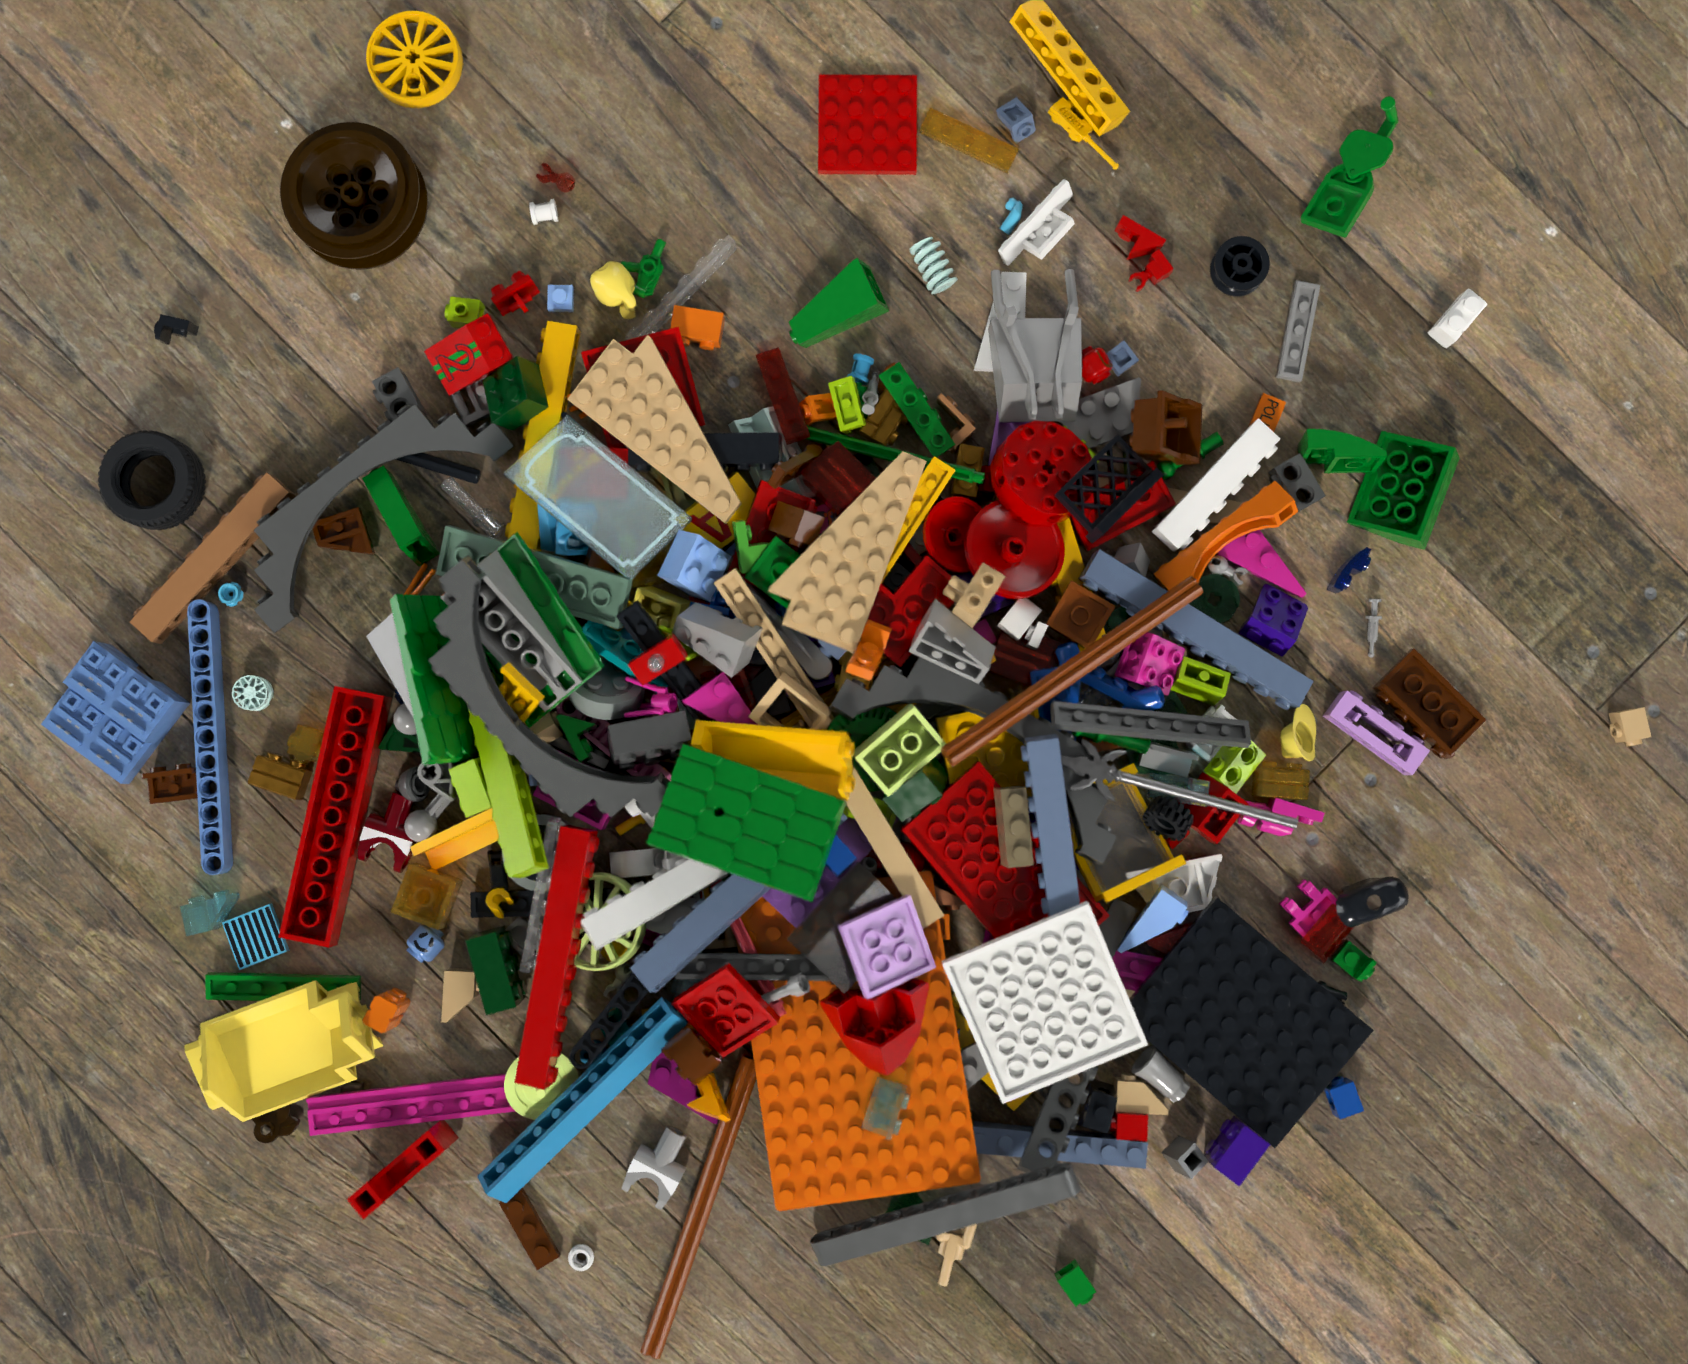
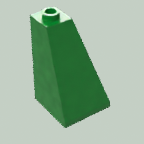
M859 258L852 260L789 321L792 329L789 331V334L795 344L807 348L890 311L870 266Z

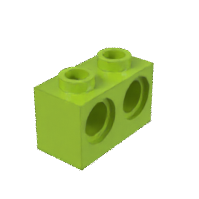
M1252 740L1248 748L1222 746L1203 771L1237 794L1266 754Z

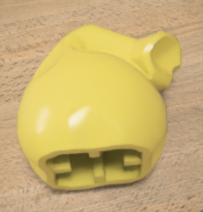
M609 261L591 275L592 289L602 304L610 307L619 305L621 316L624 319L635 318V307L637 306L633 295L635 289L634 280L621 263Z

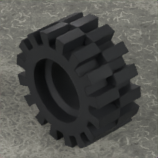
M1162 796L1154 797L1143 814L1145 825L1150 826L1148 829L1151 831L1155 830L1156 835H1163V838L1166 840L1170 838L1171 841L1176 839L1181 841L1185 838L1194 821L1193 814H1190L1191 811L1189 809H1184L1185 805L1182 803L1180 805L1177 804L1175 799L1171 801L1167 796L1164 799Z

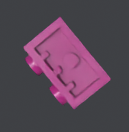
M1147 632L1124 648L1114 676L1145 687L1157 685L1162 689L1163 694L1168 696L1182 661L1185 648Z

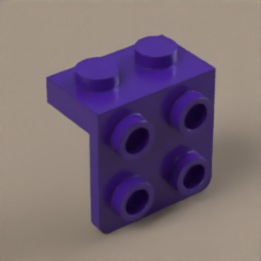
M1265 584L1261 588L1251 615L1240 627L1239 634L1283 657L1297 641L1308 606L1273 586Z

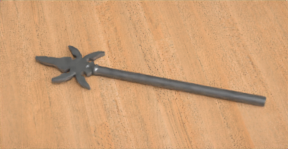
M1083 739L1081 743L1086 748L1088 755L1093 757V761H1089L1088 757L1083 756L1072 758L1061 755L1062 766L1071 768L1078 775L1084 776V774H1087L1089 776L1088 780L1083 779L1079 783L1072 785L1070 790L1084 789L1095 782L1100 793L1107 799L1114 801L1115 797L1111 794L1108 786L1104 785L1102 781L1106 779L1110 783L1115 780L1116 782L1128 783L1294 829L1298 825V819L1126 773L1116 769L1114 764L1108 766V760L1113 761L1126 753L1123 750L1112 751L1100 758L1096 748L1090 742Z

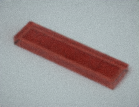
M779 347L756 354L755 356L786 445L810 438V433Z

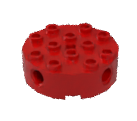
M1035 420L1019 425L997 448L990 465L991 484L1000 503L1006 509H1011L1021 516V520L1032 525L1051 526L1067 520L1072 515L1054 495L1092 457L1088 447L1071 430L1055 422ZM1082 475L1083 486L1093 487L1092 476ZM1066 490L1064 492L1071 501L1078 502L1077 491ZM1083 492L1084 502L1091 496L1090 492Z

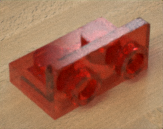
M1331 904L1301 939V943L1313 952L1316 959L1324 964L1354 927L1345 926L1337 914L1336 905Z

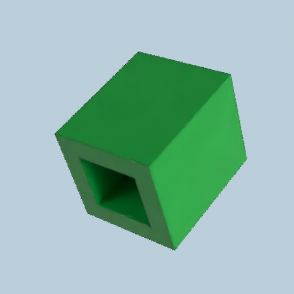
M1076 1259L1055 1273L1058 1283L1075 1307L1079 1304L1084 1305L1092 1300L1096 1290Z

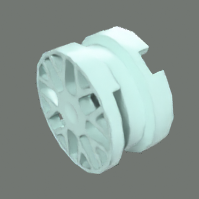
M254 675L241 677L232 688L234 702L244 710H263L270 705L269 703L274 695L270 682L263 677Z

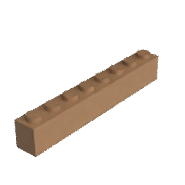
M267 472L265 475L259 476L253 483L254 487L248 493L238 498L236 501L237 505L231 512L225 513L220 518V524L214 530L204 535L202 543L198 548L191 550L186 555V561L179 568H175L170 572L165 584L156 588L151 594V599L145 605L136 609L130 623L151 642L162 644L187 617L189 604L197 599L202 600L259 538L254 532V529L259 526L256 522L268 513L271 516L279 510L277 505L288 497L290 500L296 497L275 476Z

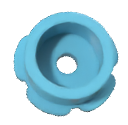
M236 582L225 583L218 590L219 600L230 607L236 606L239 601H242L244 596L241 586Z

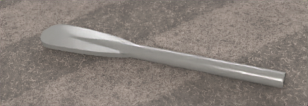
M729 561V563H728V565H727V567H726V572H727V570H728V567H729L731 561ZM746 583L805 672L815 680L827 678L832 671V663L828 657L803 633L781 625L783 619L751 584Z

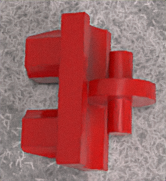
M517 271L510 278L513 284L509 287L504 288L502 284H498L491 288L493 295L491 300L503 317L519 308L524 313L528 312L529 310L525 304L533 300V297L540 293L529 274L525 275L523 272Z

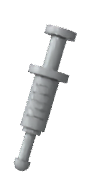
M877 372L872 373V380L869 381L867 391L863 393L862 397L865 403L862 406V411L868 415L874 413V405L879 400L877 394L878 382L876 381L878 377Z
M1368 599V602H1371V615H1365V619H1368L1367 640L1370 642L1368 653L1370 658L1375 655L1374 642L1378 640L1379 619H1382V616H1377L1378 602H1381L1382 599Z

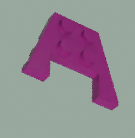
M661 1052L652 1061L648 1085L711 1123L717 1124L718 1119L697 1112L687 1106L688 1103L702 1097V1095L697 1094V1084L694 1085L688 1078L684 1080L675 1070L678 1066L675 1061H670Z

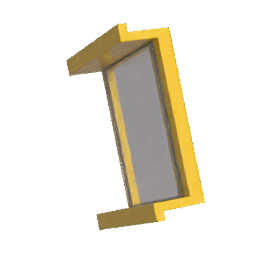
M1134 763L1120 769L1123 772L1134 775L1138 773ZM1103 779V784L1108 786L1115 800H1107L1095 824L1102 823L1112 829L1111 833L1117 836L1103 864L1095 865L1075 853L1077 841L1069 811L1068 816L1074 860L1095 901L1098 902L1104 899L1107 903L1187 863L1182 854L1174 858L1161 834L1159 836L1156 835L1155 830L1151 831L1148 829L1150 826L1145 825L1143 814L1147 809V805L1137 786L1120 781L1116 782L1115 780L1108 783L1106 779Z

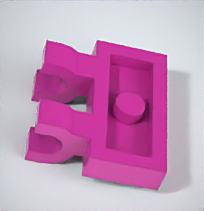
M1303 879L1297 887L1311 900L1302 909L1293 899L1285 897L1279 905L1293 917L1288 922L1289 925L1306 942H1309L1337 914V899L1327 888L1318 891L1310 881L1307 882Z

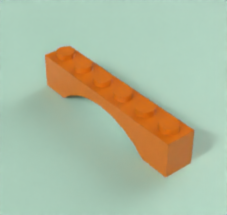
M1276 481L1264 486L1257 495L1249 501L1243 502L1235 512L1221 519L1218 525L1209 532L1203 533L1196 542L1181 550L1168 563L1161 565L1158 571L1154 573L1158 584L1163 589L1169 591L1190 576L1194 577L1197 584H1199L1206 566L1225 545L1247 533L1265 528L1279 527L1295 515L1298 509L1294 498Z

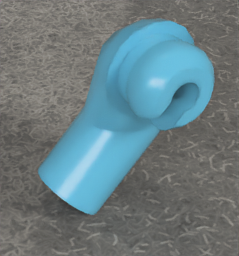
M1013 197L1005 205V208L1010 213L1000 226V229L1010 235L1020 221L1023 208L1021 201H1017Z

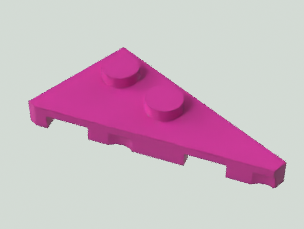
M1260 530L1236 538L1216 554V556H1223L1239 568L1247 569L1254 576L1285 589L1284 591L1291 595L1302 598L1307 594Z
M721 672L682 700L685 705L696 709L717 722L758 725L748 717L751 711L724 672Z

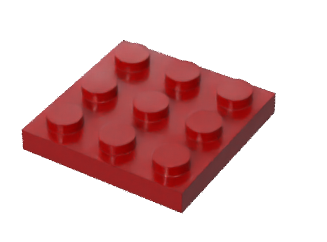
M727 963L675 997L672 1005L722 1057H725L778 1024L780 1016L730 963Z

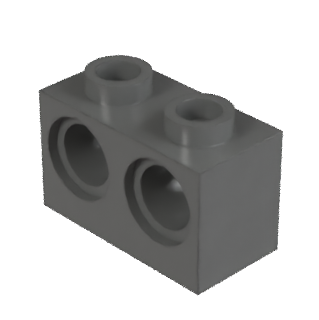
M399 367L372 381L376 388L373 390V394L380 404L384 403L387 409L384 414L390 422L399 417L397 412L402 406L407 404L411 407L414 404L417 405L428 416L406 374ZM392 384H396V391L392 394H388V387Z
M1301 453L1268 472L1270 483L1276 481L1294 498L1298 512L1326 496ZM1284 469H1288L1292 472V480H1288L1284 477ZM1297 490L1302 491L1305 494V502H1301L1297 499Z

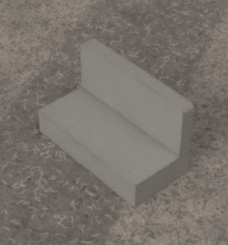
M1151 742L1148 752L1146 754L1140 753L1137 764L1188 778L1192 760L1198 761L1199 755L1191 751Z

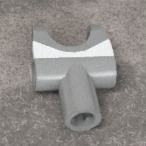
M666 1126L654 1150L641 1143L628 1168L622 1190L628 1192L631 1185H634L641 1178L652 1179L659 1188L658 1201L655 1207L661 1210L674 1193L687 1168L674 1161L687 1136L674 1127Z

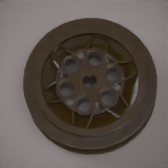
M344 122L323 127L306 137L294 149L282 173L280 198L284 215L290 227L316 255L335 266L364 270L386 265L403 255L414 244L424 227L428 212V193L424 178L403 145L392 135L378 127L359 122ZM372 174V178L369 181L363 182L365 176ZM343 178H348L346 183L339 185ZM388 193L384 200L378 201L381 194ZM333 201H338L334 208H329ZM378 216L376 222L369 223L371 217ZM353 219L351 226L344 227L346 221Z

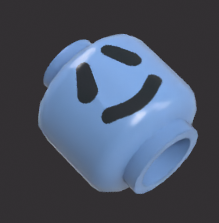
M433 924L430 928L426 925H420L407 939L408 948L406 950L421 963L424 960L431 962L445 946L444 941L441 939L444 933Z

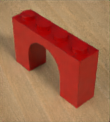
M440 1120L353 1193L347 1201L364 1220L412 1177L442 1154L459 1137L445 1120Z

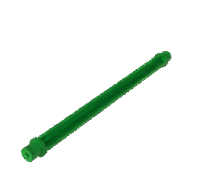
M794 424L792 428V434L800 436L801 439L819 442L891 462L903 452V450L828 432L806 424L803 426ZM906 452L926 461L923 470L927 468V466L933 459L926 456ZM943 461L955 469L952 478L969 483L983 484L985 473L976 471L975 468Z

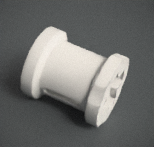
M554 199L540 204L529 203L533 225H538V222L547 220L558 221Z

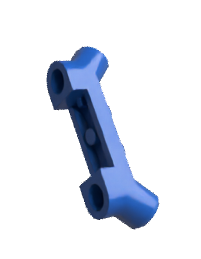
M1071 641L1057 647L1055 651L1059 662L1057 667L1080 653L1077 643ZM1099 666L1080 679L1083 683L1123 703L1122 708L1152 711L1162 708L1165 702L1163 691L1159 686L1155 685L1136 690L1128 686V682L1119 677L1113 678L1106 674V671Z

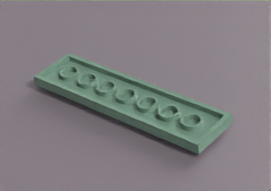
M447 525L444 530L436 575L443 576L468 555L478 565L505 541ZM530 549L540 563L539 566L556 588L559 597L573 616L616 629L623 627L616 615L627 608L633 578Z

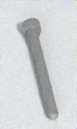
M799 973L790 977L786 985L763 994L761 997L768 1004L788 995L799 997L809 992L810 984L807 977Z

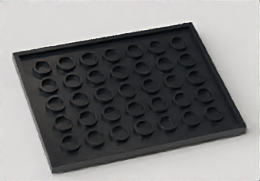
M1216 896L1129 998L1145 1039L1273 1148L1278 1146L1374 1031Z

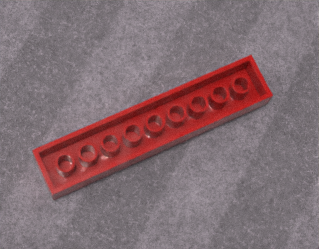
M334 686L279 938L327 948L338 945L357 860L360 836L366 819L380 755L378 747L384 737L392 697Z

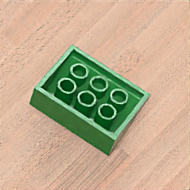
M1381 431L1376 445L1387 451V457L1375 472L1365 473L1347 523L1394 542L1425 550L1460 457L1456 447Z

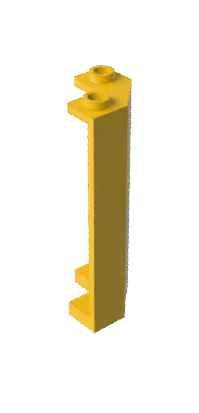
M696 720L691 745L694 748L801 784L804 787L844 801H849L850 792L854 791L855 777L853 776L852 762L854 743L851 742L847 732Z

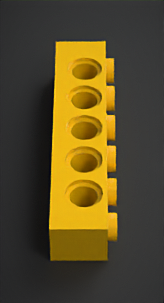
M1030 0L1020 5L1009 22L1098 136L1118 127L1130 110L1044 0Z

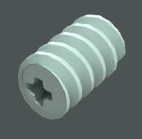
M928 237L910 248V253L916 255L914 262L920 264L918 270L924 273L922 279L928 282L926 287L929 291H932L931 294L933 295L951 287L958 278H949V275L954 270L953 268H944L949 263V259L941 260L940 258L945 254V251H936L941 242H932L933 237Z

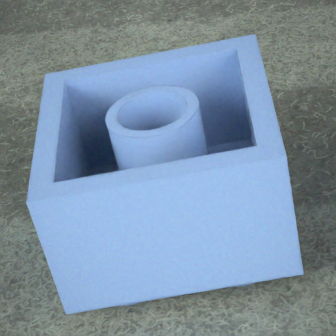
M678 530L657 576L691 597L711 602V598L717 589L714 582L723 576L732 556L699 534Z

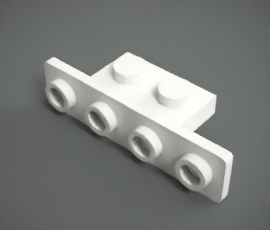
M1063 179L1055 186L1044 201L1036 206L1032 214L1003 242L998 252L1004 264L1008 266L1023 249L1042 260L1075 224L1072 217L1060 211L1073 196L1067 180Z

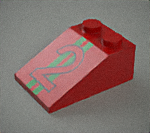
M488 313L466 324L424 351L449 396L485 378L514 358L495 322Z

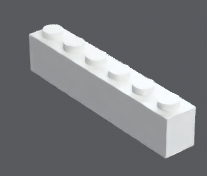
M1258 418L1151 532L1173 552L1179 548L1184 550L1193 541L1191 535L1196 529L1201 532L1210 522L1208 519L1209 515L1213 511L1217 514L1227 504L1224 499L1230 493L1235 495L1244 486L1241 481L1247 475L1252 477L1260 469L1261 465L1258 463L1263 457L1268 459L1278 449L1275 444L1281 438Z
M683 857L675 862L676 867L667 872L666 868L652 875L654 880L646 884L641 881L629 888L631 891L629 894L623 897L618 894L607 900L608 905L600 910L595 907L583 914L584 919L581 920V925L597 951L727 877L730 873Z

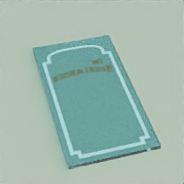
M569 415L564 417L561 422L504 472L505 477L624 577L630 580L677 535L678 530H682L692 521L691 516Z

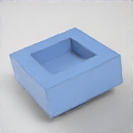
M548 285L547 310L549 312H574L573 285Z

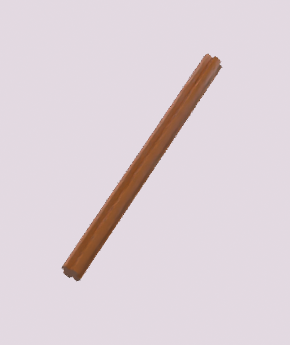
M1188 577L940 749L943 756L954 767L1203 594L1202 587L1197 584L1194 577Z
M742 1054L725 1103L731 1120L728 1122L719 1121L640 1350L643 1355L651 1356L654 1359L661 1358L757 1079L754 1058L749 1055Z

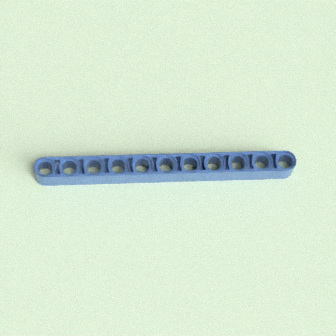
M197 599L189 604L187 617L201 866L205 873L218 875L227 873L233 866L219 610L215 604ZM203 606H206L207 613L201 618L200 610ZM204 631H207L208 639L203 643L201 635ZM208 656L210 663L204 668L202 662L204 657ZM209 680L211 689L206 693L204 691V684ZM208 706H211L213 712L211 717L207 718L205 710ZM209 731H212L214 734V739L211 743L206 738ZM211 756L216 761L212 769L208 765V759ZM212 781L217 785L215 793H211L209 789ZM214 806L218 809V816L215 819L211 816V809ZM215 831L220 836L217 844L212 840V835ZM216 857L221 860V867L219 869L214 867V859Z

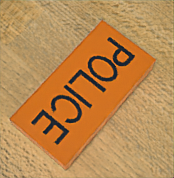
M1262 393L1249 426L1259 418L1274 432L1286 402Z

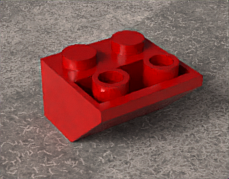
M1204 772L1199 775L1189 788V790L1244 805L1249 804L1231 789ZM1183 798L1178 802L1179 805L1181 803L1185 805L1184 809H1189L1191 811L1190 814H1193L1194 821L1191 828L1214 844L1220 842L1241 815Z

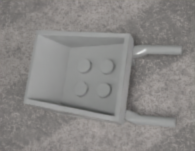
M1067 269L1064 272L1068 300L1065 318L1016 319L1017 312L1015 307L1007 308L1003 302L1000 270L991 271L994 310L998 319L990 320L988 333L999 422H1032L1035 420L1076 421L1082 385L1081 318H1076L1079 307L1073 269Z

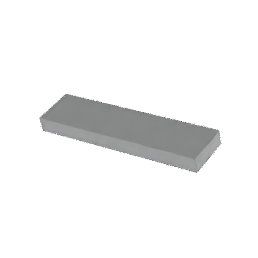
M1299 280L1294 282L1276 378L1299 383L1303 379L1320 291L1319 284Z

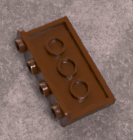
M1414 648L1410 649L1372 687L1377 692V698L1384 704H1389L1395 710L1394 714L1404 723L1408 722L1414 728L1412 732L1415 736L1423 741L1426 740L1432 746L1430 750L1441 759H1452L1455 756L1454 752L1486 721Z

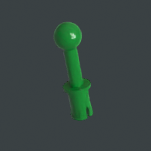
M1217 431L1201 440L1202 459H1205V455L1224 445ZM1160 461L1156 465L1164 474L1162 476L1163 480L1172 478L1175 470L1183 466L1176 465L1172 461Z

